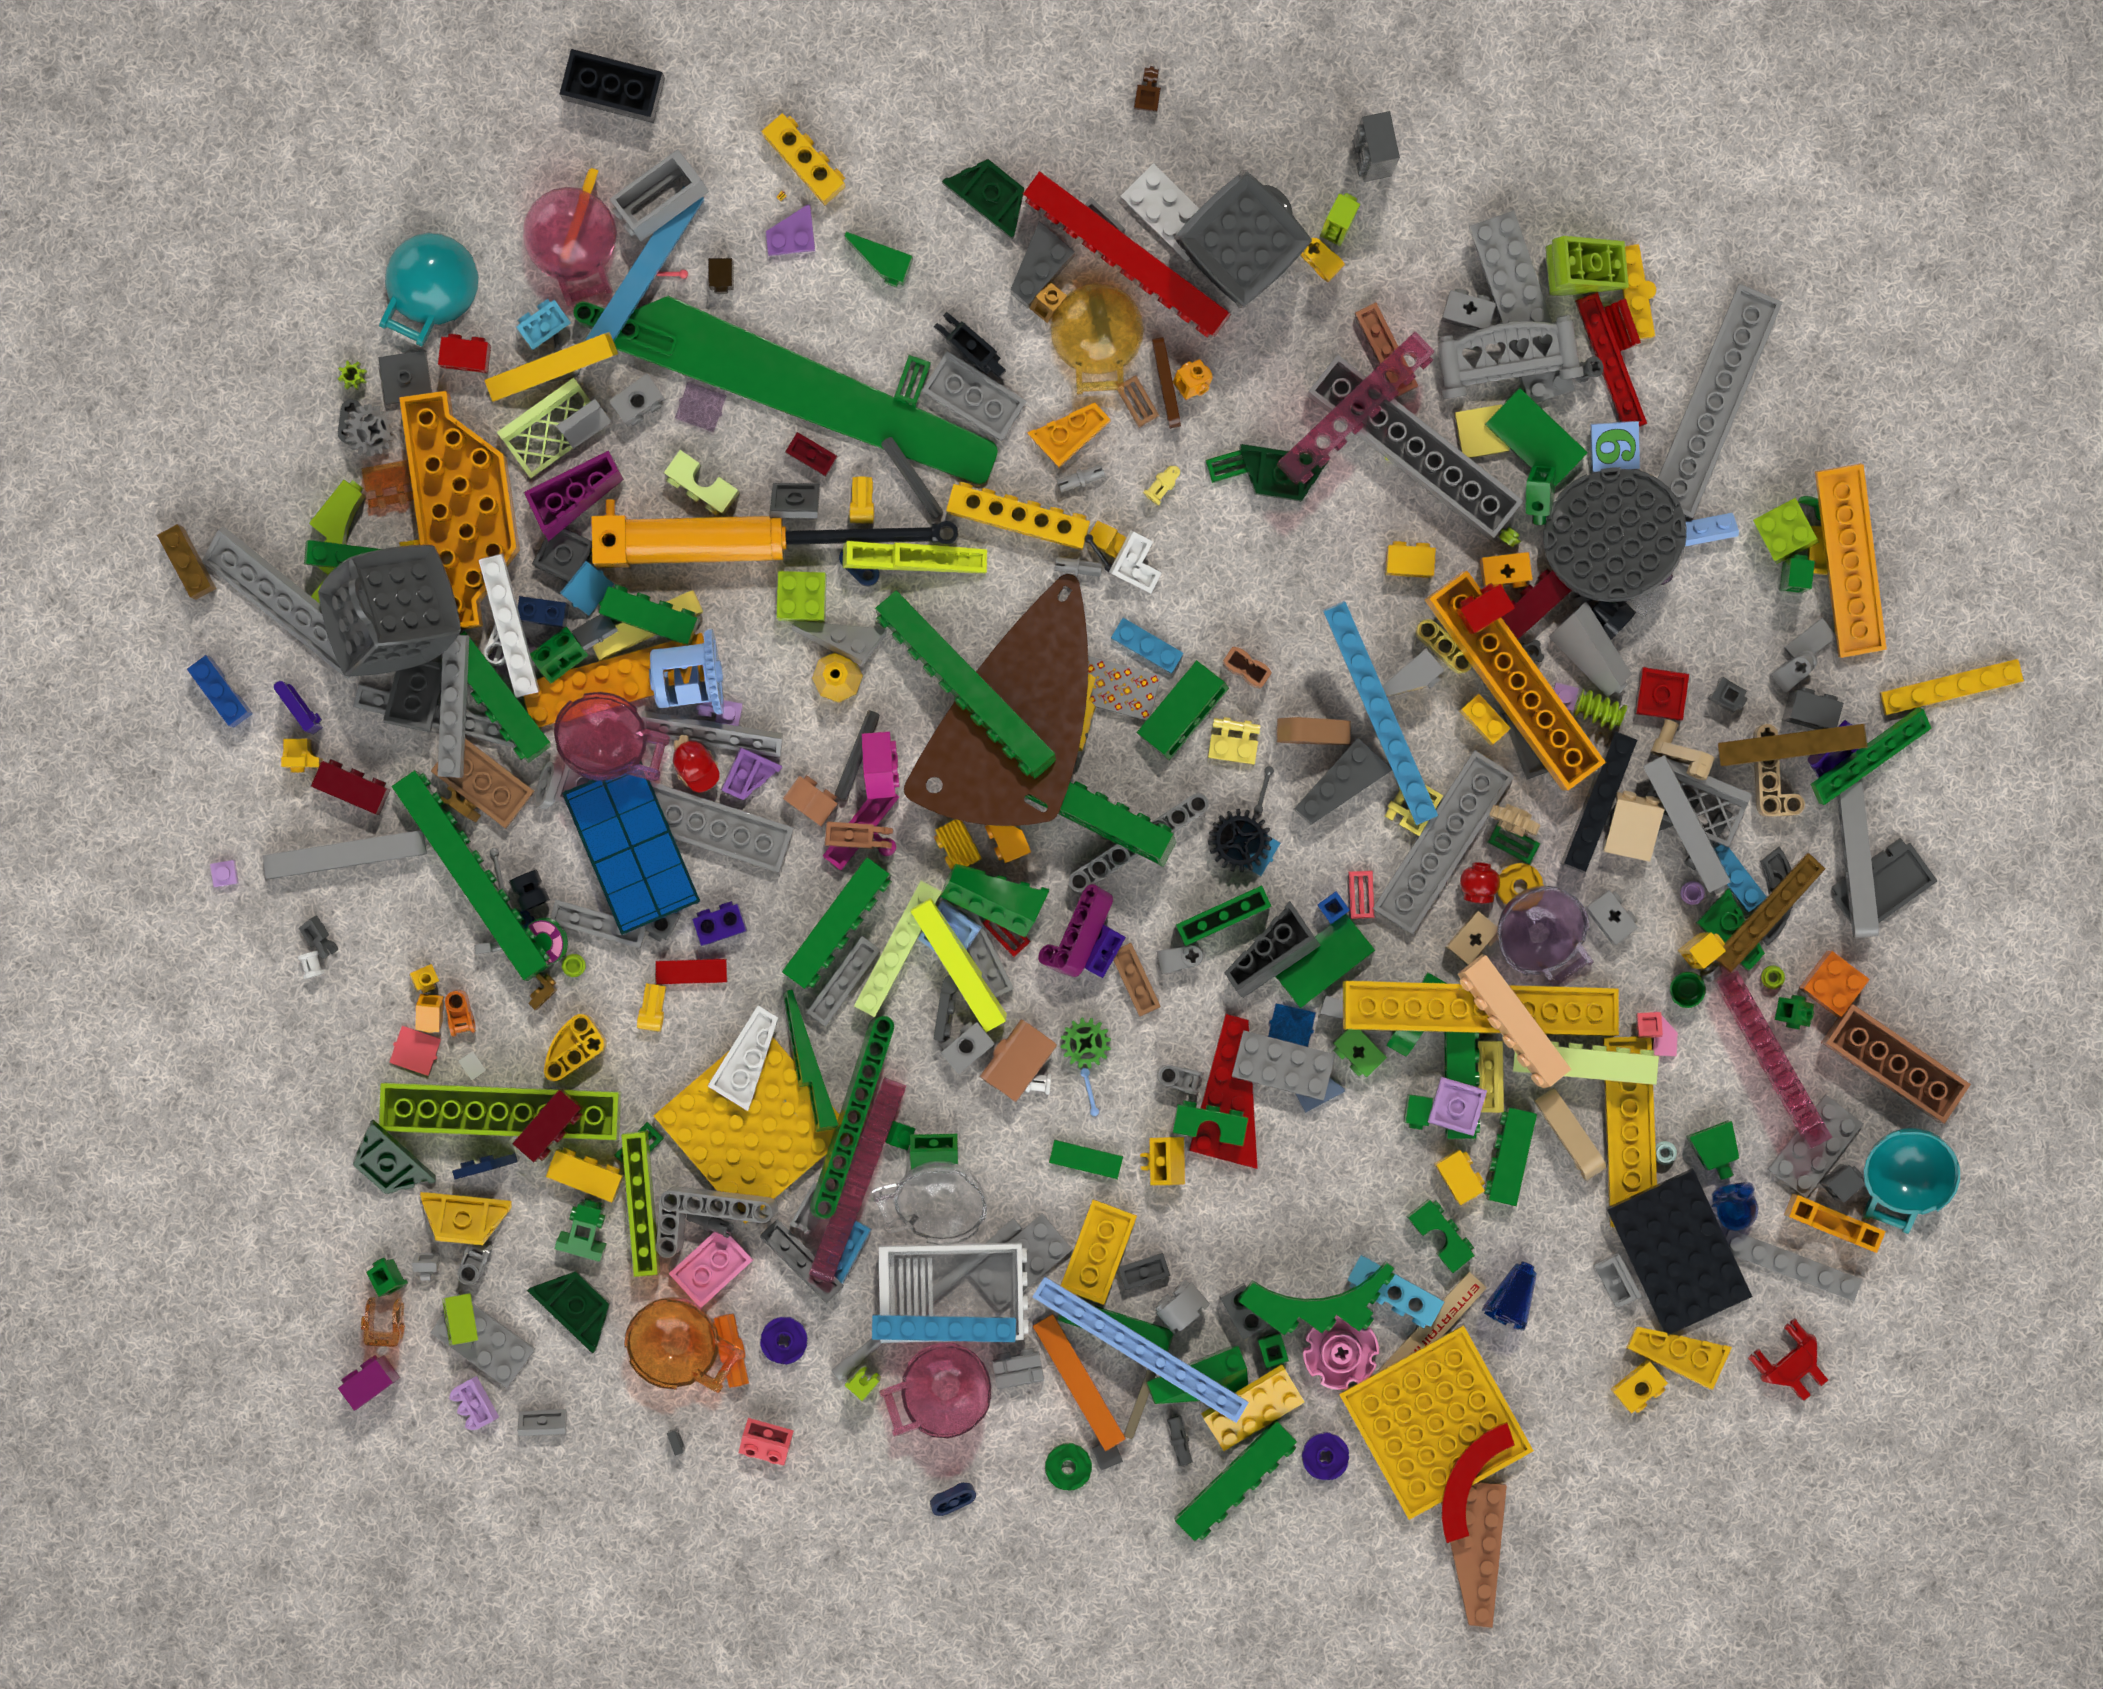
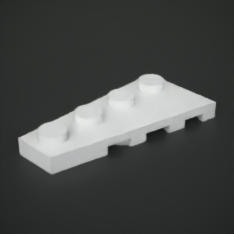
M758 1005L708 1084V1087L749 1111L776 1028L777 1016Z

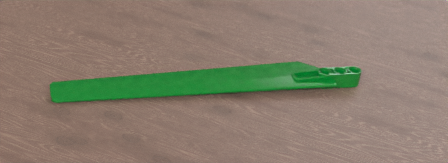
M669 295L634 310L614 341L616 349L883 450L884 448L881 443L887 438L892 437L907 459L974 484H983L988 480L997 457L998 449L993 441L922 409L913 407L911 404L902 403L903 401L893 400L894 397ZM583 301L576 304L573 314L580 325L592 329L605 308ZM589 309L591 315L587 319L579 318L580 311ZM628 325L635 327V332L631 336L623 334V329Z

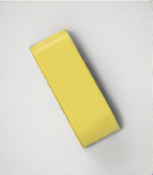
M1425 619L1417 625L1415 631L1417 638L1452 671L1463 674L1472 668L1468 660L1465 669L1457 667L1456 658L1460 656L1466 657L1451 636L1435 621ZM1427 624L1432 627V636L1426 637L1421 633L1422 625ZM1442 640L1450 644V650L1447 653L1441 652L1438 648V644Z

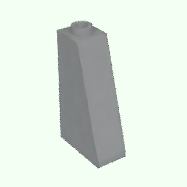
M1584 602L1548 637L1607 697L1613 692L1619 694L1628 685L1626 680L1632 673L1590 606Z

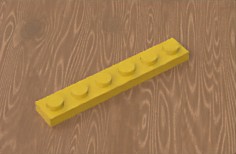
M2014 659L1880 692L1884 713L1889 715L2024 682L2019 659Z

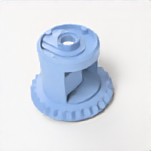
M708 629L704 632V643L653 649L650 652L651 690L654 691L656 705L659 708L712 702L714 712L716 714H724L722 666L713 629ZM698 665H703L704 682L700 680ZM692 666L689 683L684 684L679 668L686 669ZM674 668V685L669 686L668 671L664 672V670Z

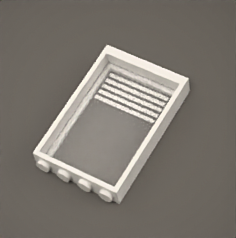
M1022 1243L879 1246L880 1315L1016 1317V1340H1024V1334H1028V1320H1023V1310H1028V1296H1023V1286H1027V1272H1022V1262H1027V1248H1022ZM880 1340L881 1343L948 1342L924 1340Z

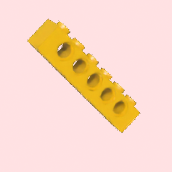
M959 482V485L953 484L946 514L1083 550L1084 538L1090 525V521L1086 520L1087 516L1073 513L1072 516L1063 514L1064 510L1056 507H1050V510L1040 508V503L1030 500L1027 501V504L1018 501V497L1008 494L1000 497L995 495L996 491L982 488V491L972 489L973 485L965 482ZM970 497H977L980 500V505L977 508L972 509L967 506L966 503ZM993 503L1002 505L1003 510L1000 514L994 515L989 511ZM1017 509L1023 510L1026 514L1025 518L1021 521H1016L1012 518V513ZM1040 515L1047 517L1048 524L1045 527H1038L1034 522L1036 517ZM1068 522L1071 530L1065 534L1061 533L1057 529L1058 524Z

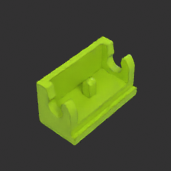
M471 1294L442 1298L449 1346L478 1341Z
M866 1366L860 1368L852 1378L849 1377L844 1385L861 1401L866 1398L881 1379V1376L876 1372L867 1380L868 1377L864 1376L867 1369Z

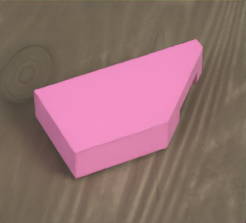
M1661 1015L1663 1036L1652 1038V1050L1655 1051L1654 1055L1677 1056L1678 1033Z

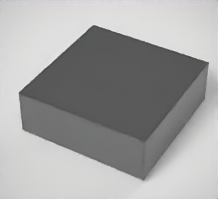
M675 1428L668 1431L667 1436L674 1455L683 1453L686 1448L679 1430Z
M1101 1444L1092 1447L1101 1470L1123 1462L1117 1445L1107 1451L1104 1450Z

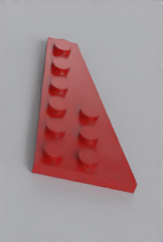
M1225 1014L1200 1108L1206 1109V1105L1220 1107V1112L1229 1114L1230 1109L1244 1112L1243 1116L1248 1117L1243 1146L1219 1142L1220 1128L1216 1122L1208 1120L1199 1125L1196 1137H1192L1189 1151L1258 1169L1253 1083L1232 1077L1243 1031L1249 1032V1020Z

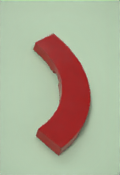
M1507 1422L1495 1426L1480 1435L1463 1451L1451 1469L1446 1481L1442 1501V1525L1446 1543L1469 1536L1466 1522V1505L1470 1488L1477 1474L1498 1453L1515 1446Z

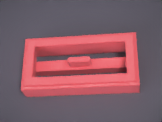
M1373 871L1348 872L1350 919L1375 918L1373 909ZM1354 876H1358L1360 914H1356ZM1363 876L1368 878L1369 913H1365Z

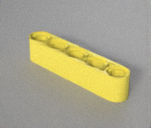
M694 590L667 601L673 604L672 609L681 612L682 608L695 612L694 617L703 613ZM620 623L616 625L618 632L592 647L598 660L601 661L656 636V634Z

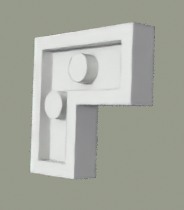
M1130 530L1109 572L1152 593L1162 572L1142 562L1153 541Z

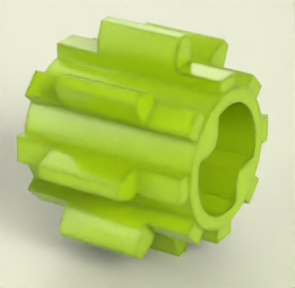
M347 360L344 368H338L342 375L337 379L340 382L344 381L346 389L353 385L355 389L359 390L361 382L367 383L363 378L367 370L361 369V363L358 361L351 365ZM357 370V374L354 375L355 379L349 381L350 371Z

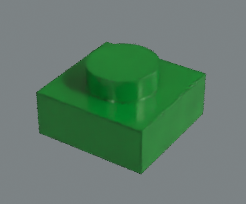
M893 1120L885 1143L908 1151L910 1135L915 1133L916 1128Z

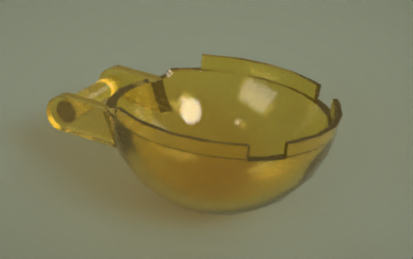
M1093 283L1083 285L1067 294L1066 299L1052 317L1051 338L1053 346L1060 359L1071 368L1076 369L1077 395L1088 391L1118 390V393H1124L1123 367L1128 365L1137 356L1142 344L1144 333L1142 315L1134 300L1123 290L1108 284ZM1117 370V381L1082 382V372L1100 375Z

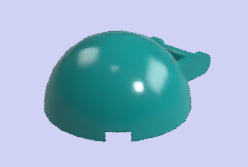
M424 233L405 240L395 249L386 267L385 288L390 302L381 318L379 327L396 331L416 341V345L423 347L434 324L441 325L452 320L455 321L464 314L473 303L478 290L479 275L470 252L455 239L441 234ZM398 310L412 321L424 324L421 332L419 333L392 320L395 311Z
M1918 1128L1896 1130L1883 1136L1876 1142L1868 1153L1864 1166V1186L1867 1187L1870 1198L1864 1209L1863 1218L1868 1220L1873 1218L1900 1228L1903 1233L1909 1234L1918 1214L1924 1215L1934 1210L1939 1212L1950 1203L1959 1187L1960 1165L1949 1144L1940 1136ZM1877 1203H1880L1892 1211L1908 1215L1903 1220L1875 1210Z

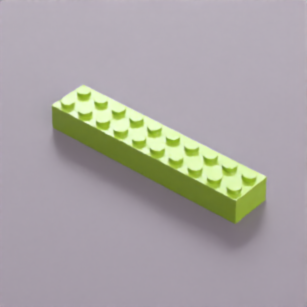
M384 1082L380 1085L379 1125L386 1131L519 1136L559 1089ZM563 1089L583 1106V1109L580 1111L583 1115L574 1125L570 1123L564 1129L567 1134L563 1138L618 1140L620 1138L621 1092Z

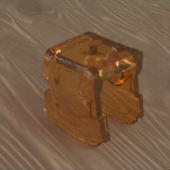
M370 1297L365 1306V1316L361 1318V1330H364V1344L367 1346H397L405 1332V1325L402 1323V1316H404V1302H402V1298H397L393 1305V1332L374 1331L376 1302L375 1297Z

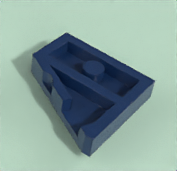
M515 1153L495 1159L493 1155L479 1158L480 1163L475 1164L474 1160L460 1163L461 1168L452 1170L455 1180L517 1163L518 1161Z

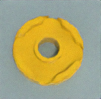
M1516 863L1509 865L1500 873V888L1497 894L1503 904L1512 909L1523 910L1532 907L1539 901L1544 884L1542 876L1537 869L1529 864ZM1518 879L1526 883L1527 887L1523 893H1517L1514 890V882Z

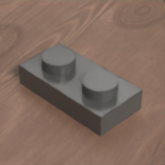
M1163 1253L1118 1267L1125 1290L1170 1276Z

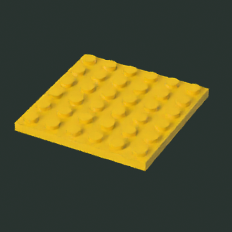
M772 1037L749 1111L708 1087V1084L727 1056V1052L653 1115L717 1191L775 1199L827 1154L835 1129L816 1132L808 1086L799 1087L794 1060L777 1040ZM833 1107L836 1119L838 1120L839 1113ZM843 1133L840 1137V1142L843 1139H845L848 1136V1134ZM738 1202V1209L741 1212H746L745 1205Z
M1464 1325L1339 1393L1409 1520L1443 1501L1446 1481L1459 1456L1480 1435L1493 1427L1507 1422L1515 1446L1498 1453L1490 1459L1477 1474L1472 1485L1534 1451Z

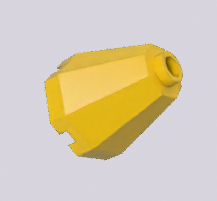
M835 652L818 660L812 676L820 696L838 703L857 695L863 678L857 663ZM834 671L840 673L838 678H832Z

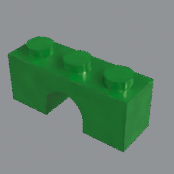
M1183 1100L1182 1105L1177 1104L1172 1132L1196 1137L1199 1125L1204 1121L1210 1120L1216 1122L1220 1128L1219 1142L1243 1146L1248 1117H1244V1112L1230 1109L1228 1114L1220 1112V1107L1206 1105V1109L1197 1108V1103Z
M1427 1199L1406 1217L1422 1236L1434 1229L1441 1230L1445 1234V1245L1436 1254L1450 1272L1454 1273L1475 1256L1472 1252L1474 1246L1466 1237L1461 1239L1457 1234V1231L1460 1229L1452 1219L1447 1221L1442 1213L1445 1210L1436 1200L1432 1203L1430 1199Z

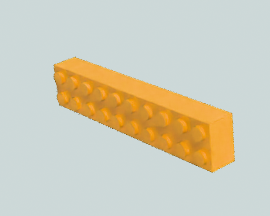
M1462 571L1424 600L1561 790L1569 791L1606 762L1502 618L1497 619L1474 634L1468 632L1456 609L1461 607L1460 601L1470 595L1475 598L1481 592L1480 587L1470 573Z

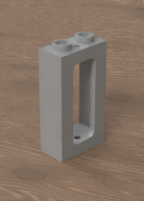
M677 149L610 198L614 205V208L611 210L619 221L625 220L626 223L623 226L631 237L636 235L640 241H643L709 191L698 174ZM685 176L689 180V185L637 222L632 215L635 209L679 177Z

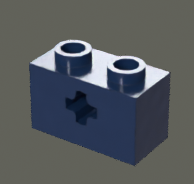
M519 596L518 611L521 622L565 628L569 604L566 602Z

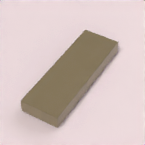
M1148 1368L1124 1432V1436L1132 1439L1135 1435L1150 1393L1146 1382L1154 1379L1156 1373Z

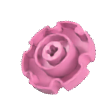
M1336 1315L1334 1318L1337 1321L1329 1332L1325 1330L1323 1333H1320L1312 1326L1309 1328L1305 1339L1310 1345L1302 1349L1306 1368L1312 1377L1320 1375V1382L1323 1386L1331 1389L1345 1390L1348 1389V1384L1351 1381L1358 1384L1371 1376L1377 1366L1372 1357L1379 1354V1345L1370 1326L1366 1330L1362 1328L1359 1332ZM1342 1347L1344 1354L1339 1355L1337 1348Z

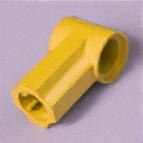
M852 477L850 523L874 524L872 477Z
M646 983L642 1008L640 1007L637 1019L638 1029L661 1032L664 1019L663 1005L667 986Z

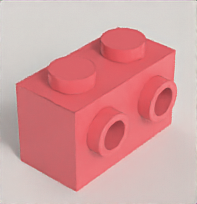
M748 1418L742 1435L739 1453L784 1466L794 1430Z

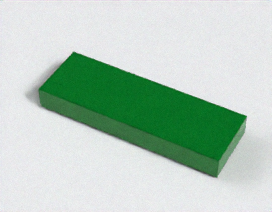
M1054 1139L1049 1163L1118 1179L1123 1156Z

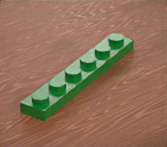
M1916 708L1867 743V748H1860L1812 782L1810 785L1818 803L1822 805L1827 804L1932 729L1924 709Z

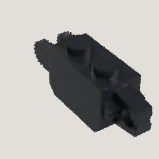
M946 312L943 317L955 329L950 334L941 324L936 323L934 326L935 330L946 339V342L981 373L988 374L991 371L998 378H1001L1006 369L998 363L1001 358L997 355V351L964 322L957 321Z

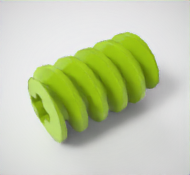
M1583 688L1575 705L1574 716L1583 712V720H1586L1591 715L1593 724L1598 719H1601L1600 727H1603L1608 722L1610 731L1615 726L1619 728L1627 711V705H1623L1619 709V702L1615 701L1610 706V698L1606 697L1601 702V694H1597L1593 698V691L1589 690L1584 695Z

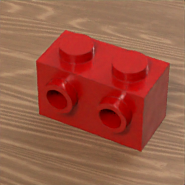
M448 334V337L441 336L438 365L445 369L488 374L491 345L485 342L486 339L482 337H472L471 340L462 339V335Z
M1490 583L1480 589L1481 594L1473 598L1470 595L1459 602L1461 607L1457 608L1456 612L1470 634L1480 631L1515 609L1501 584L1493 586Z

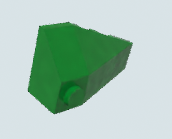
M1239 1346L1226 1347L1188 1364L1234 1393L1248 1385L1247 1366ZM1161 1376L1146 1382L1154 1404L1200 1401Z

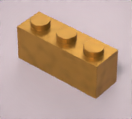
M176 524L157 535L190 598L197 600L217 589L183 526Z

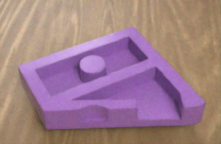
M810 205L804 206L766 231L769 256L815 251Z
M740 747L721 790L744 800L753 790L764 784L769 777L782 769V765Z

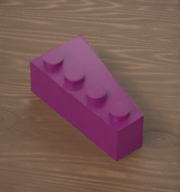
M608 450L525 491L524 494L543 534L549 541L624 479Z

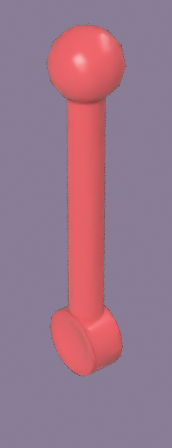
M684 269L680 272H658L656 276H680V278L685 279L688 276V272Z

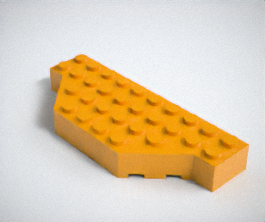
M447 391L399 397L420 545L435 546L442 560L453 590L461 630L483 627L480 603L488 593L479 559L503 554L506 566L508 567L520 551L507 457L454 418L451 395Z

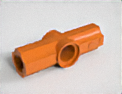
M734 1313L715 1317L714 1322L719 1340L718 1351L722 1364L724 1363L729 1388L749 1384L744 1360L746 1358L742 1338H739Z

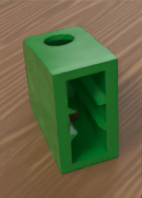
M1533 465L1526 482V514L1532 515V524L1545 525L1546 516H1550L1554 502L1556 467Z
M1727 1120L1686 1136L1705 1170L1716 1168L1720 1180L1734 1175L1730 1162L1739 1159V1152L1732 1121Z

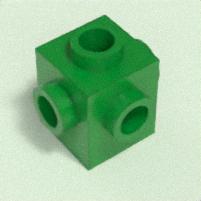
M1792 995L1791 999L1779 997L1774 1020L1786 1022L1787 1028L1800 1030V1026L1810 1027L1814 1016V1004L1805 1002L1806 997Z

